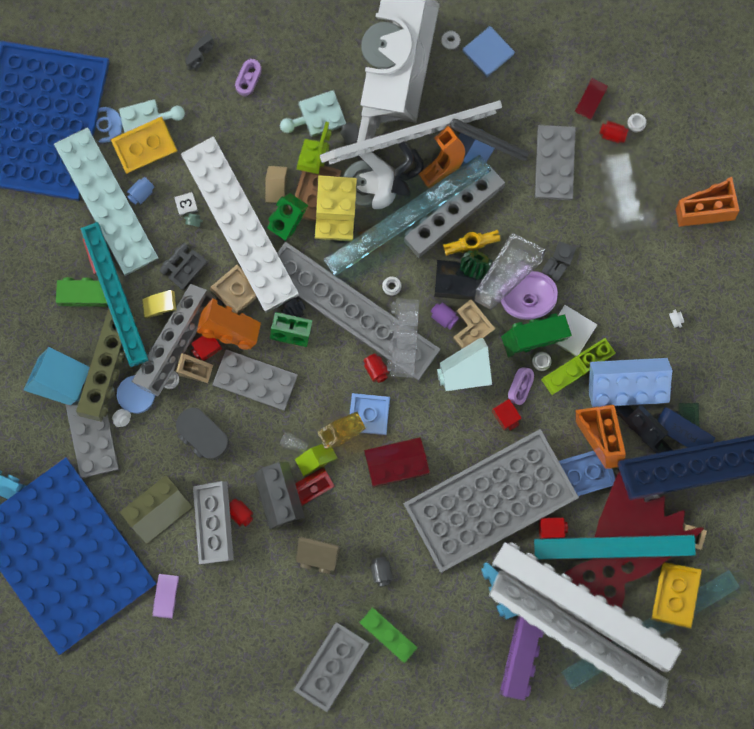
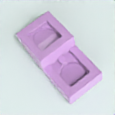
M159 574L153 617L173 619L179 576Z

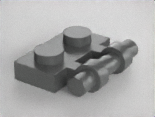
M184 242L179 248L177 247L174 250L175 253L169 260L164 261L163 267L159 270L164 276L170 270L172 274L168 279L183 291L208 263L207 260L194 250L187 255L185 252L189 246ZM180 258H182L183 261H182V262L180 263V265L176 268V267L174 266V264H175Z

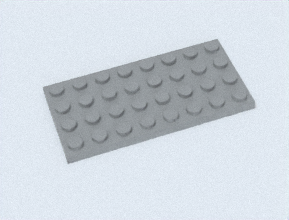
M539 429L403 504L441 573L579 497L543 432Z

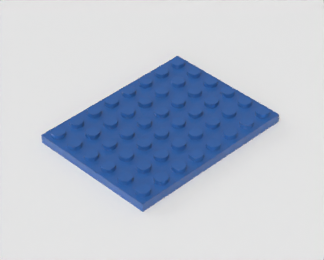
M0 41V188L80 201L81 194L57 152L54 143L87 127L92 136H94L110 62L108 58Z
M67 457L0 505V572L59 655L157 584Z

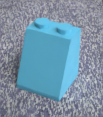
M48 347L38 357L24 390L71 406L75 401L78 402L80 400L83 384H85L90 367Z

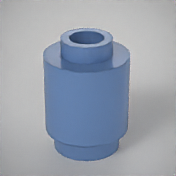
M143 177L127 191L129 194L127 198L134 205L137 203L141 205L153 193L152 190L155 187L148 179Z

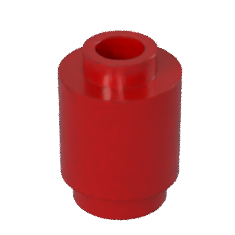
M607 120L606 124L602 123L599 134H602V139L618 144L619 142L624 143L628 128Z
M376 353L363 360L365 363L364 367L373 382L381 383L388 378L387 375L390 372L382 358Z
M235 498L229 503L230 518L239 527L243 525L246 527L253 521L254 518L252 516L254 513L241 500L238 501Z

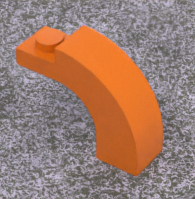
M449 125L434 137L441 147L438 157L419 173V176L430 190L444 178L449 180L458 171L464 160V144Z

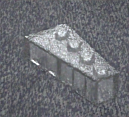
M628 153L607 155L603 162H601L602 174L605 173L604 189L605 192L608 191L609 193L607 207L612 211L610 225L612 228H615V233L638 230L644 219L643 215L639 214V199L634 197L636 196V185L634 181L630 180L633 177Z
M512 233L477 288L474 301L492 310L543 262L546 249Z
M397 297L396 302H392L391 313L395 314V321L390 323V333H394L393 341L389 340L388 352H392V360H388L387 371L391 372V376L414 378L419 299Z

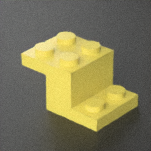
M318 176L315 239L353 241L357 178Z

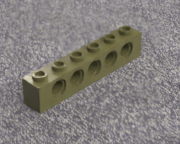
M109 309L76 410L80 417L100 422L108 413L109 406H107L109 398L113 397L114 380H118L120 374L119 364L120 362L123 363L125 358V352L118 332L114 330L116 326ZM131 309L133 318H134L135 323H136V316H134V312H133V310ZM112 342L118 343L115 348H109ZM106 360H112L109 366H103V363ZM100 378H107L104 384H98ZM101 396L100 401L92 402L93 397Z

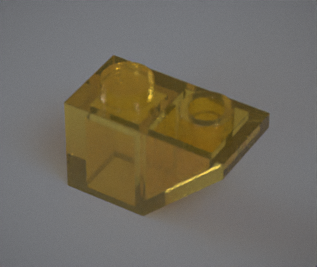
M354 412L331 422L317 433L324 448L329 449L341 446L366 428L358 412Z

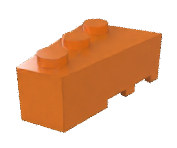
M732 177L727 178L722 183L714 184L702 192L698 191L679 200L676 207L679 227L733 221L740 211Z
M213 298L201 311L197 333L207 338L219 339L222 343L238 345L241 349H251L257 343L261 322L243 313L238 315L232 312L231 307L226 306L224 308L218 305V300Z
M615 405L576 410V423L605 469L618 467L617 463L625 460L626 454Z

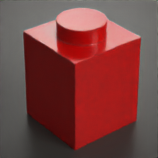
M201 336L191 343L194 347L191 350L197 359L201 358L203 361H206L222 350L216 338Z
M510 399L492 410L503 430L508 428L511 431L520 425L518 422L522 418Z
M564 518L539 519V539L565 538V534H568V523L564 522Z

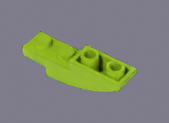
M604 338L541 380L550 394L554 395L590 372V362L606 361L615 355L616 352L607 339Z

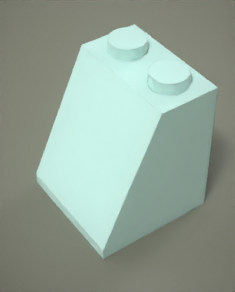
M483 338L477 339L440 362V369H437L438 380L440 381V386L444 385L445 391L492 385L488 346Z

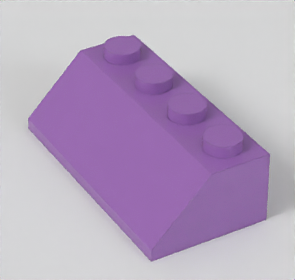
M520 615L517 616L500 694L506 697L525 700V696L529 697L531 685H528L529 678L533 677L535 673L534 657H538L540 646L537 645L538 639L543 637L544 631L535 625H531Z

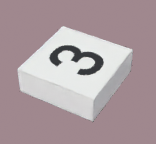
M193 192L174 197L180 216L198 211Z

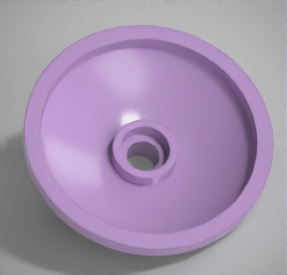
M525 271L513 275L503 284L500 291V300L505 311L516 318L526 320L546 315L554 308L558 299V291L554 281L547 275L536 271Z

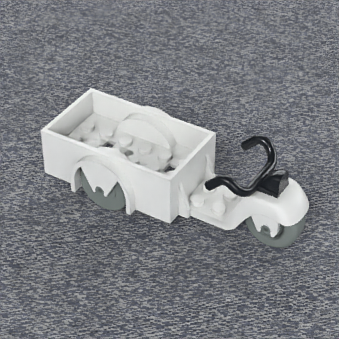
M381 0L376 18L392 21L393 23H376L365 32L362 38V54L366 61L377 69L365 68L367 73L360 104L363 106L362 120L357 143L377 137L375 136L376 128H379L380 123L395 120L416 123L439 10L437 0ZM405 141L401 142L398 146L405 155L406 160L396 169L373 152L359 155L363 160L349 166L343 176L357 178L355 204L364 207L372 206L373 209H382L389 206L396 195L410 197V189L405 181L419 175L424 168V162L416 149L410 150ZM413 161H415L417 165L416 168L407 173H404V171L412 165Z

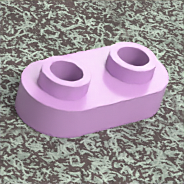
M254 59L247 60L240 70L235 87L242 96H248L254 91L261 74V66L258 61ZM254 68L255 72L250 73L249 69ZM247 84L248 88L242 89V86Z
M521 367L516 372L508 392V398L513 404L521 405L525 402L534 380L532 369Z

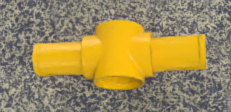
M498 230L485 234L469 232L463 238H459V241L443 244L445 256L458 252L465 253L468 250L478 251L487 244L500 242ZM474 240L477 244L469 246L467 241Z

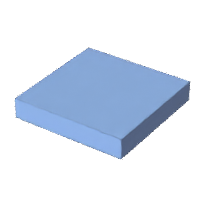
M491 26L462 50L486 77L515 53Z
M352 393L348 432L386 435L390 397Z

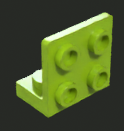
M325 122L320 142L304 139L297 163V170L319 174L320 168L325 166V162H321L320 155L329 151L330 143H327V141H330L332 132L329 129V122Z

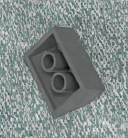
M278 462L263 467L254 473L269 529L305 518L289 462Z

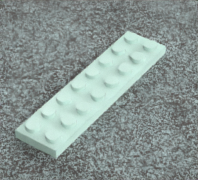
M88 127L54 143L95 222H99L104 238L124 276L157 260L158 256Z

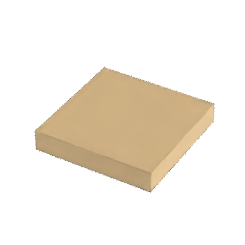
M238 265L233 267L210 287V290L226 306L231 307L232 311L236 314H239L257 298L245 273Z

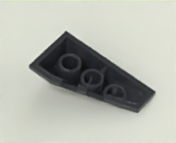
M437 260L434 297L501 303L500 291L505 283L504 281L490 275L485 280H476L473 277L470 278V276L464 275V272L460 270L461 263Z

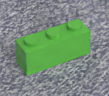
M70 277L57 280L56 303L59 306L108 307L99 281H93L92 278L75 280Z
M374 608L359 622L404 663L417 649L411 641Z

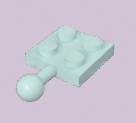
M333 90L299 101L303 117L294 120L285 118L281 121L280 128L283 132L290 133L295 127L306 124L312 138L322 134L325 122H329L330 130H335L345 125L346 121Z
M155 99L119 109L124 133L161 116L164 120L171 118L181 120L185 115L184 109L178 105L173 106L168 112L159 114Z

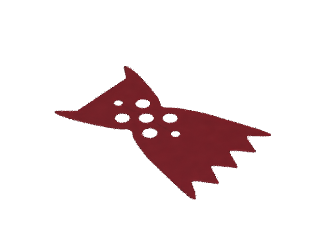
M619 471L598 521L595 537L695 535L697 537L704 527L684 531V510L664 516L665 496L649 502H645L644 498L629 500ZM672 556L592 558L591 561L581 563L563 574L572 579L571 583L579 586L581 584L590 590L589 593L593 594L594 597L599 595L606 599L607 605L611 607L615 605L622 609L625 597L624 585L660 567ZM625 561H630L634 564V570L631 573L623 572L622 564ZM607 565L612 566L615 570V574L611 578L605 577L602 573L603 568ZM586 570H592L595 573V579L592 582H586L583 579V573ZM608 585L616 588V595L612 598L606 597L604 594V589ZM604 636L605 639H607L608 641H610V642L612 643V640H611V639H609V638H607L606 636Z

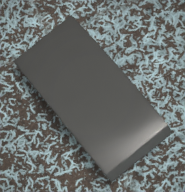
M210 33L203 36L190 51L185 61L189 71L201 67L204 61L202 53H208L213 49L215 43Z

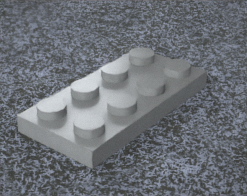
M538 125L535 198L573 199L575 127Z
M225 350L212 385L285 411L298 375Z
M101 396L93 397L92 402L100 401ZM75 401L71 406L65 404L78 469L82 479L119 470L108 413L100 422L80 417L76 412L79 401Z
M227 481L193 486L199 564L234 560Z
M336 622L293 691L327 712L370 643Z

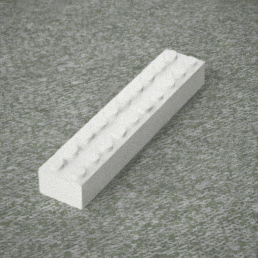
M504 543L493 561V568L498 571H504L558 608L661 671H670L681 651L677 647L678 643L670 638H661L659 636L661 633L651 627H643V622L633 616L631 618L625 616V611L615 605L614 607L607 605V600L599 595L592 596L589 594L590 590L581 584L579 586L571 583L572 579L565 574H561V576L556 574L552 566L546 563L544 565L538 563V558L528 552L526 555L520 552V547L514 543Z

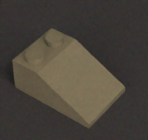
M299 537L296 562L300 563L301 568L311 570L313 566L319 568V572L330 574L331 571L335 572L340 547Z

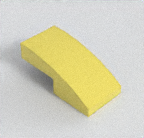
M165 291L144 298V318L160 316L165 312L175 311V291Z

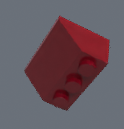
M420 437L364 450L373 488L430 474Z

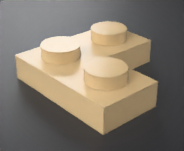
M472 299L456 311L467 325L466 328L453 337L461 349L479 338L484 339L495 330V327Z

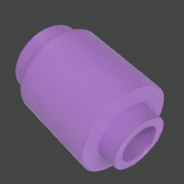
M443 302L441 304L437 303L430 311L432 313L431 318L444 328L447 327L450 330L459 320L457 313Z

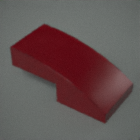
M592 78L575 112L592 120L608 85Z

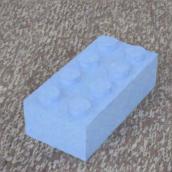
M668 358L590 362L589 397L592 407L670 403L672 368Z

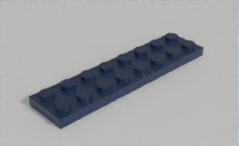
M754 435L619 461L617 464L629 500L754 476Z

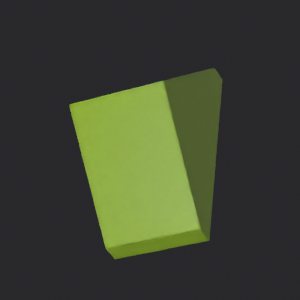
M328 441L310 448L297 457L295 461L303 476L338 458Z

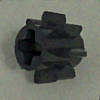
M296 298L284 303L285 309L281 311L283 314L302 317L304 315L302 310L306 309L302 300L297 302Z

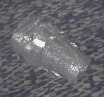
M284 431L279 446L283 447V449L303 453L306 452L309 442L304 441L290 431L289 433Z

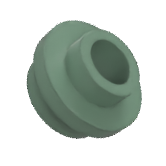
M189 213L188 217H184L186 219L185 224L200 227L201 222L203 223L200 215Z

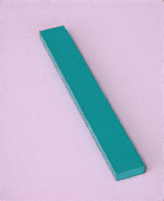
M99 222L80 228L130 367L149 361Z
M695 535L534 539L535 557L538 559L696 556Z

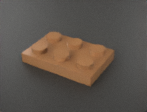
M324 166L320 168L319 174L302 171L295 196L309 205L302 217L303 219L316 222L318 176L341 177L342 170Z

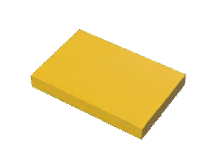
M162 116L110 139L126 174L178 151Z
M667 562L663 563L651 620L691 628L702 570Z

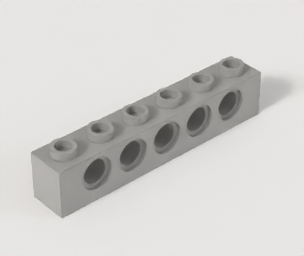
M491 166L486 170L484 168L481 169L472 182L468 180L462 186L460 192L452 193L444 205L441 203L433 210L434 213L428 217L426 215L420 220L419 226L415 229L413 227L405 233L404 242L420 258L502 190L505 182ZM482 184L486 186L487 189L484 191H480L477 189V186ZM469 196L472 198V201L467 203L462 198ZM450 208H456L458 210V213L453 215L450 214L448 210ZM442 220L444 225L436 226L434 221ZM423 231H426L430 234V236L428 238H422L419 234Z
M193 284L189 285L176 310L147 355L149 361L141 365L132 380L134 384L144 391L159 396L176 368L181 353L184 354L197 332L201 311L213 298L216 299L211 293Z

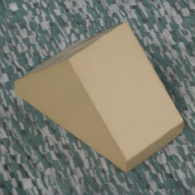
M268 167L266 175V203H277L280 197H285L287 167Z
M181 353L176 372L181 377L208 383L213 365Z

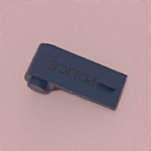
M664 407L657 419L669 432L666 436L673 438L687 448L710 444L715 440L714 436Z

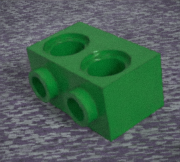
M291 193L285 197H280L276 204L278 206L276 212L274 211L268 219L270 223L267 229L285 241L293 236L309 206ZM288 205L292 207L293 212L288 208Z
M275 312L270 339L307 347L313 320Z

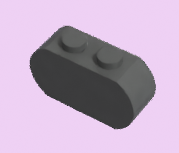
M188 408L178 416L176 429L181 434L178 438L186 445L190 443L194 447L192 451L200 459L204 456L207 460H217L226 454L229 448L228 436L199 408Z

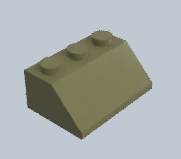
M165 475L121 510L120 513L147 544L193 508V506L171 478Z

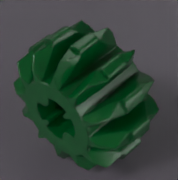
M468 250L462 256L460 270L464 272V275H468L470 278L473 277L476 280H485L491 273L493 260L488 255H484L483 252Z

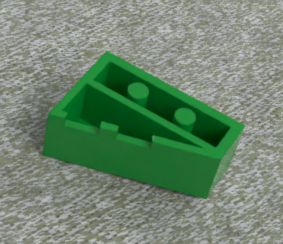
M555 313L547 316V319L541 320L536 318L530 320L527 324H523V322L515 323L501 338L507 356L510 358L518 352L524 351L527 353L531 351L530 349L543 348L565 341L572 334L565 314L558 316Z

